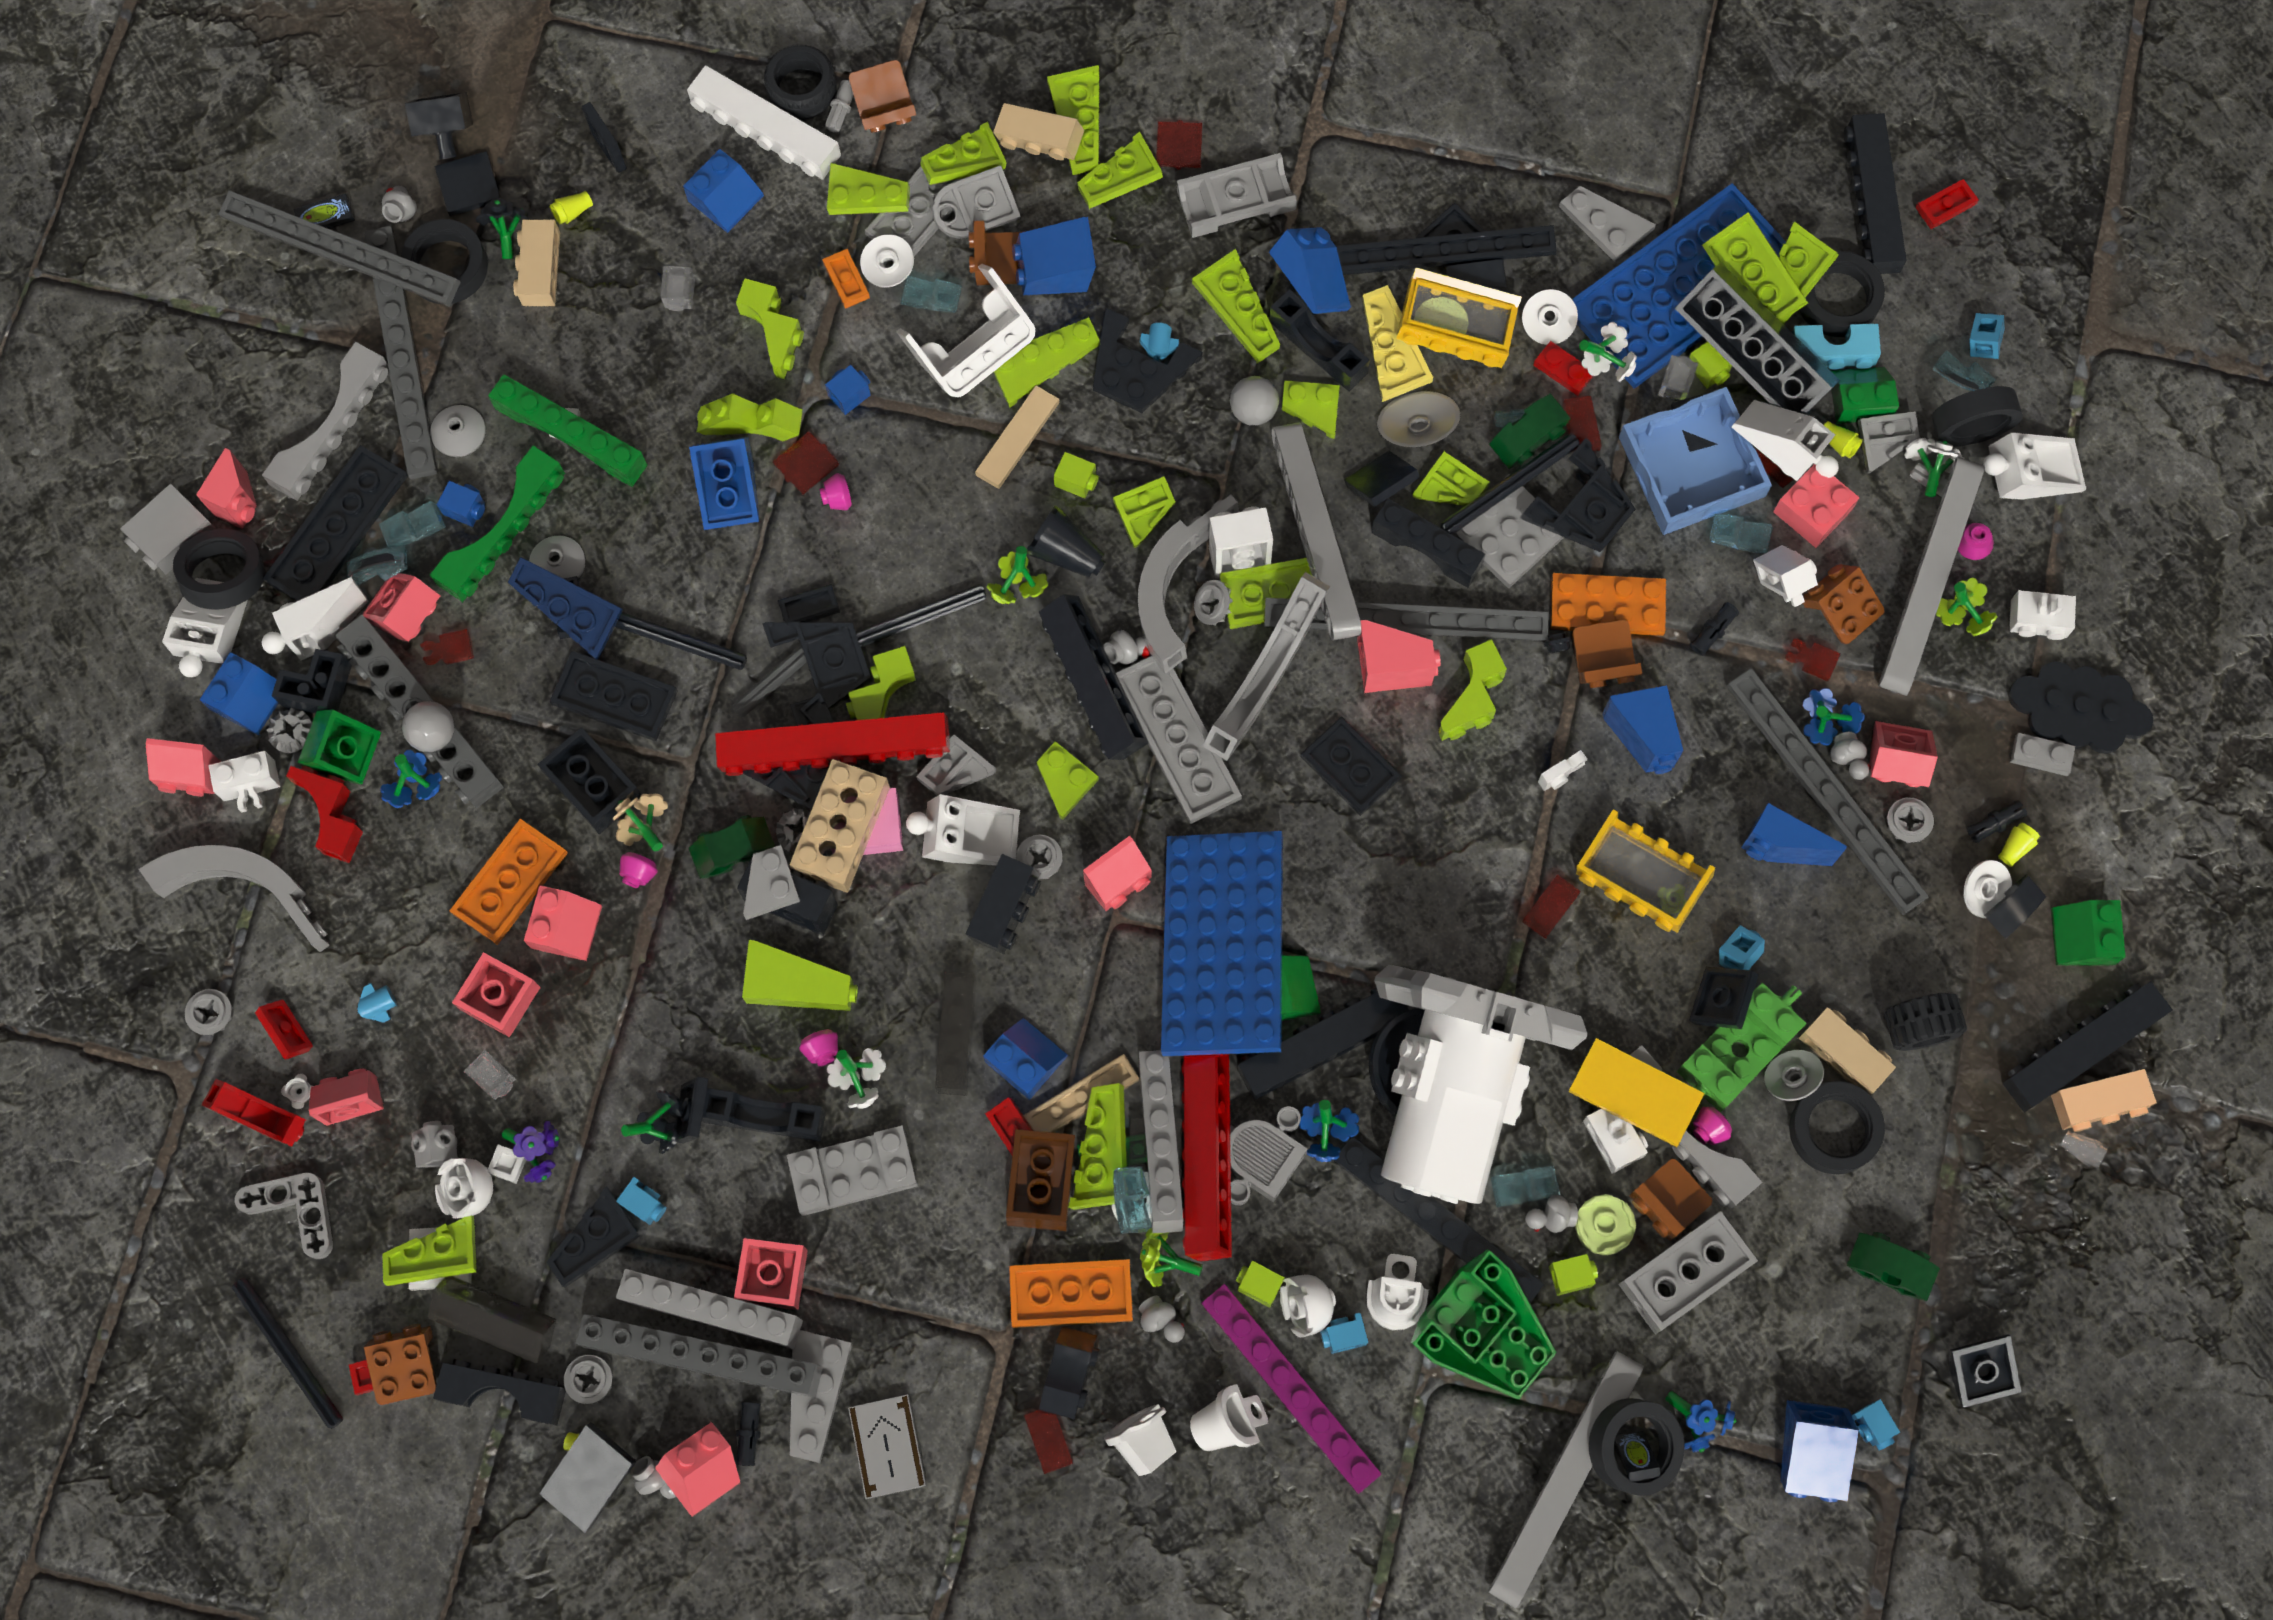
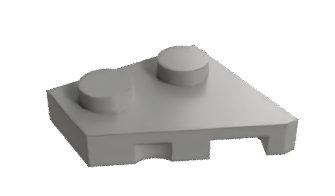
M1915 411L1862 418L1858 421L1866 473H1871L1905 450L1912 441L1920 438Z
M779 845L753 854L743 912L745 919L748 920L800 902L782 846Z

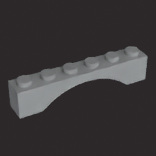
M357 342L353 344L340 363V389L335 405L327 419L307 439L289 449L278 452L262 474L271 487L296 501L309 490L314 476L325 467L328 456L339 447L344 433L355 424L360 410L371 401L374 390L379 383L384 382L388 375L389 367L383 356Z
M1642 1045L1630 1054V1056L1662 1071V1067ZM1685 1131L1678 1147L1672 1146L1673 1151L1681 1160L1687 1159L1694 1167L1692 1172L1696 1178L1703 1184L1707 1182L1714 1190L1712 1194L1716 1201L1723 1207L1727 1205L1730 1210L1763 1183L1742 1159L1729 1157L1709 1149L1687 1131Z
M1161 1050L1139 1052L1138 1066L1145 1127L1152 1234L1182 1232L1183 1210L1169 1056H1163Z
M629 1269L624 1270L616 1295L617 1299L627 1304L705 1323L793 1350L803 1322L802 1319L795 1315Z

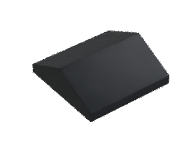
M2009 1334L1950 1349V1374L1963 1408L2021 1393L2012 1340Z

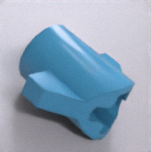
M1153 323L1150 325L1149 334L1141 333L1140 344L1146 350L1148 356L1159 362L1176 350L1179 344V339L1171 338L1172 328L1169 325Z
M369 983L363 988L357 1010L363 1018L386 1022L391 1019L387 1010L397 1006V1003L387 985L375 990L373 984Z

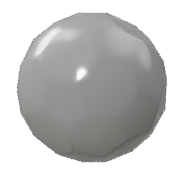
M1260 376L1246 377L1236 383L1231 391L1229 400L1234 416L1240 422L1247 425H1261L1268 422L1275 415L1279 405L1278 392L1275 386L1268 379Z
M423 701L413 705L406 712L402 722L404 738L410 746L423 752H434L445 747L450 742L455 727L453 717L447 708L431 701Z

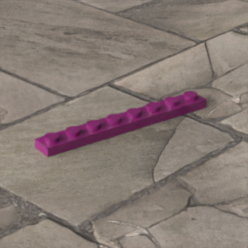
M1225 1284L1201 1303L1357 1494H1360L1382 1475Z

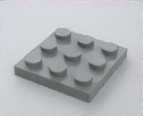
M1523 486L1453 534V536L1485 553L1483 565L1507 588L1515 584L1564 538L1520 518L1535 500Z

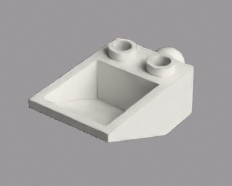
M1754 400L1732 426L1735 431L1777 464L1786 475L1791 476L1796 481L1813 463L1816 465V470L1822 476L1831 478L1838 472L1839 465L1837 460L1832 456L1821 455L1835 434L1812 416Z
M2010 433L1988 446L1990 454L1984 459L1983 465L1985 466L1986 473L1995 476L2000 498L2029 499L2078 493L2086 490L2075 438Z
M352 577L295 603H286L279 610L272 613L280 633L269 632L265 634L262 639V647L269 654H278L287 644L300 660L306 659L314 655L315 649H327L337 638L335 635L354 619L368 603V599Z
M201 578L195 579L197 582H200L202 584L224 583ZM184 597L182 598L170 617L162 642L173 656L183 657L179 662V670L184 676H198L203 668L202 661L224 663L232 651L248 600L234 607L212 610L197 607L188 602Z
M940 794L927 802L926 815L922 812L911 813L906 820V826L912 834L921 835L924 833L923 858L951 863L997 865L1001 854L1016 859L1020 810Z

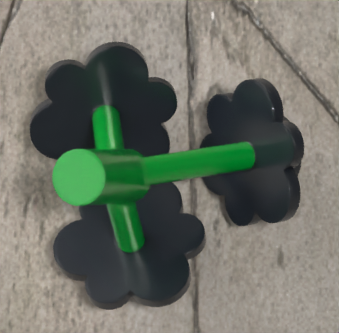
M500 198L494 199L480 211L481 214L476 217V221L481 225L493 223L500 235L502 259H513L511 236L518 222L522 223V220L531 219L528 218L529 214L523 208L514 206L513 202H507L505 199ZM507 215L514 218L508 230L504 220V216Z
M659 1090L656 1092V1095L662 1107L657 1111H652L650 1114L648 1112H641L637 1117L638 1123L623 1125L621 1132L624 1137L640 1135V1139L644 1144H651L654 1140L660 1141L659 1153L664 1154L676 1145L679 1132L675 1129L676 1122L668 1123L665 1118H660V1116L666 1111L674 1118L680 1117L683 1113L680 1109L681 1101L674 1093Z

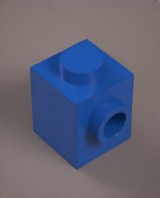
M851 365L846 369L838 370L832 376V379L825 384L828 397L845 415L871 396L868 377L861 370L857 372Z
M451 481L447 483L436 504L444 516L471 527L474 526L476 520L483 516L485 510V502L477 488L469 484L461 486Z

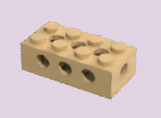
M832 759L789 864L790 868L802 873L804 878L812 881H822L832 888L848 893L890 789L887 778ZM848 797H857V799L854 802L845 803V800ZM840 822L847 823L840 830L834 829L835 825ZM836 849L833 855L823 856L826 850Z

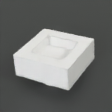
M497 1145L488 1171L493 1176L517 1184L526 1160L524 1157L515 1156L512 1149Z

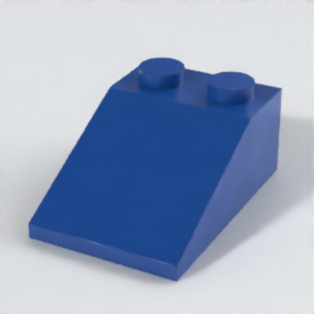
M1322 227L1287 229L1269 253L1312 313L1348 311L1351 305L1337 247L1331 241L1329 233Z
M749 436L690 446L704 530L759 522L754 464Z
M1768 803L1756 820L1741 848L1745 849L1750 857L1759 861L1763 859L1766 862L1832 866L1847 846Z

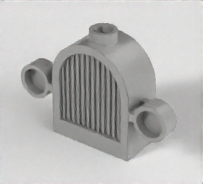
M1287 1106L1278 1112L1276 1119L1277 1127L1260 1120L1247 1121L1236 1128L1230 1125L1231 1172L1240 1179L1231 1182L1232 1204H1245L1250 1198V1187L1274 1202L1307 1154L1308 1149L1287 1135V1132L1296 1130L1301 1121L1300 1113L1294 1107Z

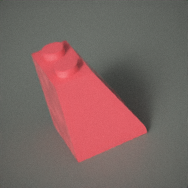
M1361 620L1362 631L1361 635L1357 636L1364 693L1432 686L1434 676H1438V667L1441 664L1440 653L1438 649L1434 650L1433 640L1368 620Z

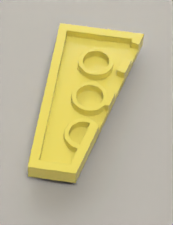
M1386 285L1364 294L1362 301L1382 402L1432 383L1433 376L1418 345H1409L1402 340L1396 339L1402 313L1389 286Z

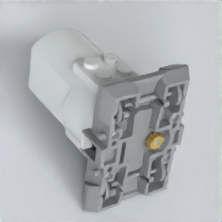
M1388 965L1375 976L1374 981L1379 997L1425 1011L1418 1036L1407 1033L1406 1038L1402 1041L1399 1049L1400 1060L1398 1068L1392 1074L1391 1083L1393 1086L1391 1091L1402 1094L1380 1175L1388 1180L1402 1184L1401 1188L1411 1190L1417 1194L1438 1197L1441 1200L1458 1204V1200L1480 1204L1483 1200L1503 1123L1515 1125L1522 1109L1521 1099L1523 1092L1529 1084L1530 1067L1519 1064L1525 1039L1537 1040L1573 1050L1587 1037L1583 1019L1579 1015L1561 1011L1556 1007H1547L1460 982L1451 977Z

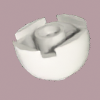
M451 1158L443 1163L437 1174L442 1175L440 1184L435 1185L436 1199L441 1211L445 1215H452V1218L474 1216L483 1211L490 1203L493 1194V1181L487 1167L477 1160L466 1158Z
M1298 1275L1285 1278L1283 1282H1286V1286L1280 1287V1303L1285 1320L1291 1317L1295 1326L1290 1328L1291 1331L1298 1337H1306L1322 1331L1329 1324L1336 1304L1333 1291L1316 1276Z

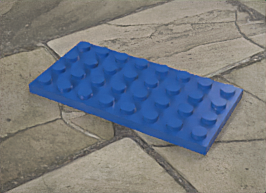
M1733 183L1572 299L1578 313L1577 325L1592 342L1599 344L1604 340L1601 328L1611 322H1615L1617 326H1622L1626 329L1627 337L1625 339L1628 341L1627 347L1623 348L1619 353H1614L1607 346H1605V349L1612 352L1620 360L1630 352L1637 356L1635 370L1629 377H1624L1634 389L1704 338L1675 309L1698 283L1716 267L1702 244L1749 212L1778 257H1780V250L1783 244H1786V241ZM1612 362L1611 364L1618 370L1619 366Z
M1282 831L1167 836L1161 1053L1163 1056L1281 1052Z

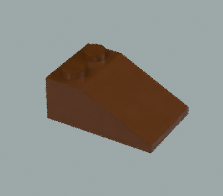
M1015 1130L1006 1211L1007 1226L1067 1231L1075 1135Z

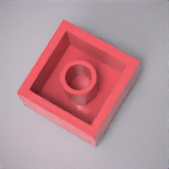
M1814 464L1779 500L1774 513L1817 548L1853 510L1859 497L1836 477L1828 478L1819 474Z
M483 952L452 1003L464 1013L510 1037L539 991L540 986L528 976Z
M744 1238L734 1299L755 1305L798 1310L808 1250L802 1245Z

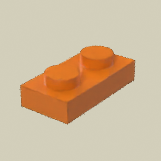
M848 249L822 259L845 309L870 298L869 292Z

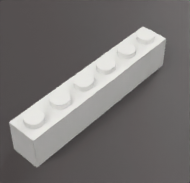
M706 65L687 89L690 103L699 112L706 111L718 123L722 125L728 124L742 137H750L761 148L767 151L771 149L778 153L782 160L789 164L795 163L809 176L813 177L815 175L823 180L830 171V164H835L841 156L837 141Z

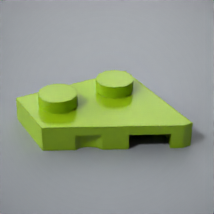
M1285 380L1282 411L1293 417L1300 418L1303 423L1310 427L1315 426L1326 432L1327 437L1335 439L1340 385Z
M1444 451L1414 491L1413 497L1419 500L1466 506L1482 495L1489 487L1490 482Z
M1165 477L1113 497V502L1133 548L1141 544L1175 504V499Z
M1056 741L1037 761L1038 769L1062 820L1099 780V776Z

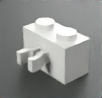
M1783 545L1753 560L1760 583L1783 596L1785 602L1791 601L1794 607L1805 602L1802 595L1803 592L1818 585L1815 576L1817 569L1814 562Z
M2018 590L2011 599L2010 632L2019 633L2023 637L2044 635L2052 640L2067 638L2075 629L2076 596Z
M266 751L208 765L213 792L223 801L238 798L237 806L241 812L247 811V795L254 799V806L262 808V799L257 793L280 787L276 762Z
M1600 1109L1584 1119L1583 1122L1612 1174L1644 1158L1648 1153L1646 1150L1648 1144L1640 1131L1636 1133L1632 1124Z

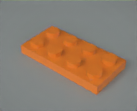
M1565 573L1552 574L1550 630L1573 631L1576 627L1626 620L1629 623L1631 634L1664 636L1666 623V579Z
M519 819L449 911L498 945L538 893L539 886L545 884L568 852L522 819Z
M1130 1259L1009 1266L1012 1328L1133 1321Z

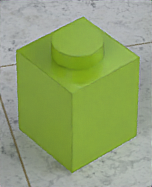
M1708 341L1690 354L1686 364L1707 389L1715 383L1717 386L1721 385L1731 375L1729 372L1732 365Z
M1065 452L1054 474L1055 487L1086 498L1088 491L1095 489L1099 476L1096 475V464Z
M1587 1254L1553 1262L1549 1266L1557 1296L1590 1288L1596 1284L1595 1279L1598 1278L1595 1262L1593 1260L1589 1261Z
M1252 1261L1249 1268L1243 1265L1236 1279V1282L1240 1283L1238 1292L1270 1308L1285 1277Z

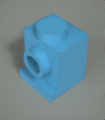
M1976 313L1969 339L1970 357L1999 359V351L2005 330L2004 315Z
M1740 925L1719 949V965L1729 969L1749 970L1764 953L1765 940L1756 931L1748 930Z
M633 1177L616 1202L648 1225H651L653 1221L657 1222L660 1220L667 1207L658 1201L660 1197L658 1193L648 1186H645L642 1190L641 1188L644 1184Z
M1361 1313L1354 1314V1321L1349 1322L1348 1317L1330 1321L1331 1326L1320 1331L1324 1348L1330 1347L1331 1354L1366 1346L1368 1339Z
M1881 1399L1851 1414L1854 1421H1858L1859 1434L1866 1443L1870 1442L1872 1446L1876 1445L1879 1451L1895 1443L1892 1437L1900 1433Z

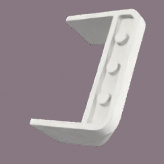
M985 264L979 265L978 268L994 288L982 301V309L989 321L949 353H946L943 347L935 342H928L919 347L908 332L901 328L896 331L921 366L947 394L953 397L965 395L1028 345L1035 336L1034 324L993 268Z

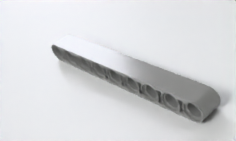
M1298 422L1272 427L1271 433L1274 449L1311 574L1316 579L1330 586L1321 604L1331 640L1360 636L1362 631L1360 617L1302 425Z
M1957 457L1952 466L1878 686L1907 696L1912 686L1985 470L1984 465Z
M1619 1351L1614 1353L1495 1576L1488 1593L1515 1609L1518 1607L1592 1468L1589 1456V1437L1595 1420L1607 1406L1630 1396L1642 1373L1643 1365Z

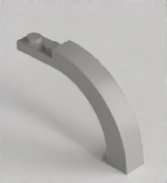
M1232 495L1224 500L1217 501L1211 510L1203 516L1194 518L1188 527L1179 520L1159 539L1144 565L1138 588L1139 617L1149 652L1164 674L1187 658L1185 644L1172 629L1165 613V598L1170 580L1181 562L1193 550L1209 539L1211 517L1221 512H1230L1231 514L1239 512L1238 502Z
M1306 572L1303 574L1260 656L1231 702L1212 726L1203 747L1226 761L1229 759L1283 677L1311 627L1310 624L1330 586Z
M194 846L165 854L138 869L153 891L162 898L167 897L187 884L208 878L234 877L259 884L276 896L315 949L321 952L330 946L324 938L328 935L326 930L318 921L313 923L308 916L312 911L302 900L307 895L306 892L280 867L258 854L230 846Z

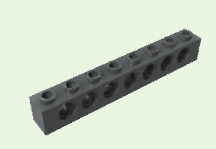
M363 614L335 635L341 642L337 647L348 660L353 657L358 663L354 668L364 680L369 677L374 682V685L370 687L381 701L387 698L391 703L387 709L397 721L404 718L406 712L413 705L423 701L434 702ZM372 647L368 655L361 656L364 649ZM389 668L385 675L378 676L381 669ZM406 688L403 695L395 697L398 689ZM455 727L453 736L445 747L434 752H423L431 763L435 760L439 762L442 767L438 772L448 784L451 781L457 784L459 788L455 792L465 805L471 802L477 809L504 788ZM452 749L456 750V754L454 757L450 759H445V755L448 751ZM466 771H474L471 778L462 780V775Z
M583 1314L575 1343L591 1350L816 1398L823 1370L817 1364L586 1314Z

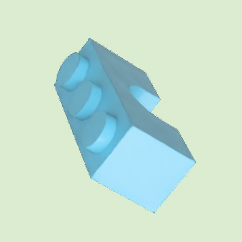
M1850 324L1845 336L1846 343L1842 345L1829 343L1824 338L1822 325L1794 326L1792 331L1826 367L1832 370L1855 366L1858 369H1867L1876 366L1881 355L1878 324Z

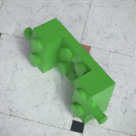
M1761 983L1753 992L1742 1029L1719 1027L1678 1069L1677 1072L1692 1087L1705 1093L1703 1097L1720 1113L1807 1024L1790 1006L1802 995L1801 991L1798 990L1790 997L1797 987L1792 985L1781 997L1774 994L1764 983ZM1739 1042L1745 1045L1747 1049L1745 1057H1737L1733 1054L1731 1049L1733 1043Z

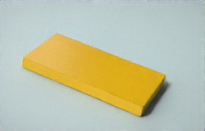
M1597 1038L1569 1089L1570 1093L1675 1147H1678L1705 1094Z

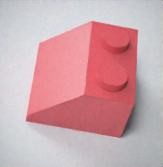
M225 448L196 495L215 517L243 529L245 524L252 520L257 505L247 471L234 454Z
M391 572L364 611L363 616L370 624L391 636L409 642L410 639L415 638L420 632L421 623L426 616H429L435 610L436 602L440 595L415 576Z
M1875 721L1869 760L1871 777L1882 782H1902L1910 787H1929L1938 758L1933 732L1931 730Z
M146 739L149 780L158 787V790L166 793H176V790H183L189 795L200 797L204 796V793L214 794L208 765L221 761L204 745Z
M1128 836L1083 870L1085 886L1105 911L1111 907L1113 909L1119 908L1127 901V895L1134 890L1136 892L1143 890L1151 882L1149 879L1152 877L1151 868L1131 836Z
M540 885L524 942L534 950L587 961L602 905L568 891Z
M366 1069L350 1071L347 1077L337 1079V1077L322 1079L319 1081V1085L311 1087L309 1114L326 1126L384 1109L377 1076L369 1070L366 1071Z
M712 1422L665 1453L655 1468L692 1517L740 1483L731 1446Z

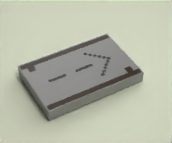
M909 1395L849 1407L865 1499L868 1500L925 1487L926 1481Z

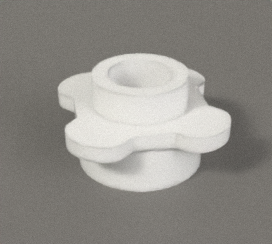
M297 1074L294 1079H291L282 1087L281 1093L284 1097L291 1100L293 1108L301 1109L310 1098V1090L313 1086L307 1082V1077L304 1074ZM298 1089L302 1090L301 1094H297Z

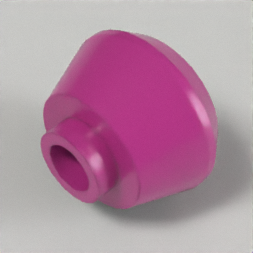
M836 473L823 482L824 488L819 489L823 505L829 504L830 509L848 510L852 503L844 475Z
M1981 523L1967 524L1958 547V552L1971 560H1980L1988 556L1994 545L1990 529Z
M627 852L620 857L619 874L623 877L622 882L633 888H638L639 885L645 886L658 872L656 864L642 855Z
M829 1029L812 1033L802 1039L799 1049L811 1063H817L818 1066L830 1064L835 1060L834 1056L838 1052V1035Z
M1712 1106L1702 1107L1693 1122L1695 1128L1693 1134L1702 1144L1708 1143L1710 1145L1729 1140L1732 1128L1727 1119Z

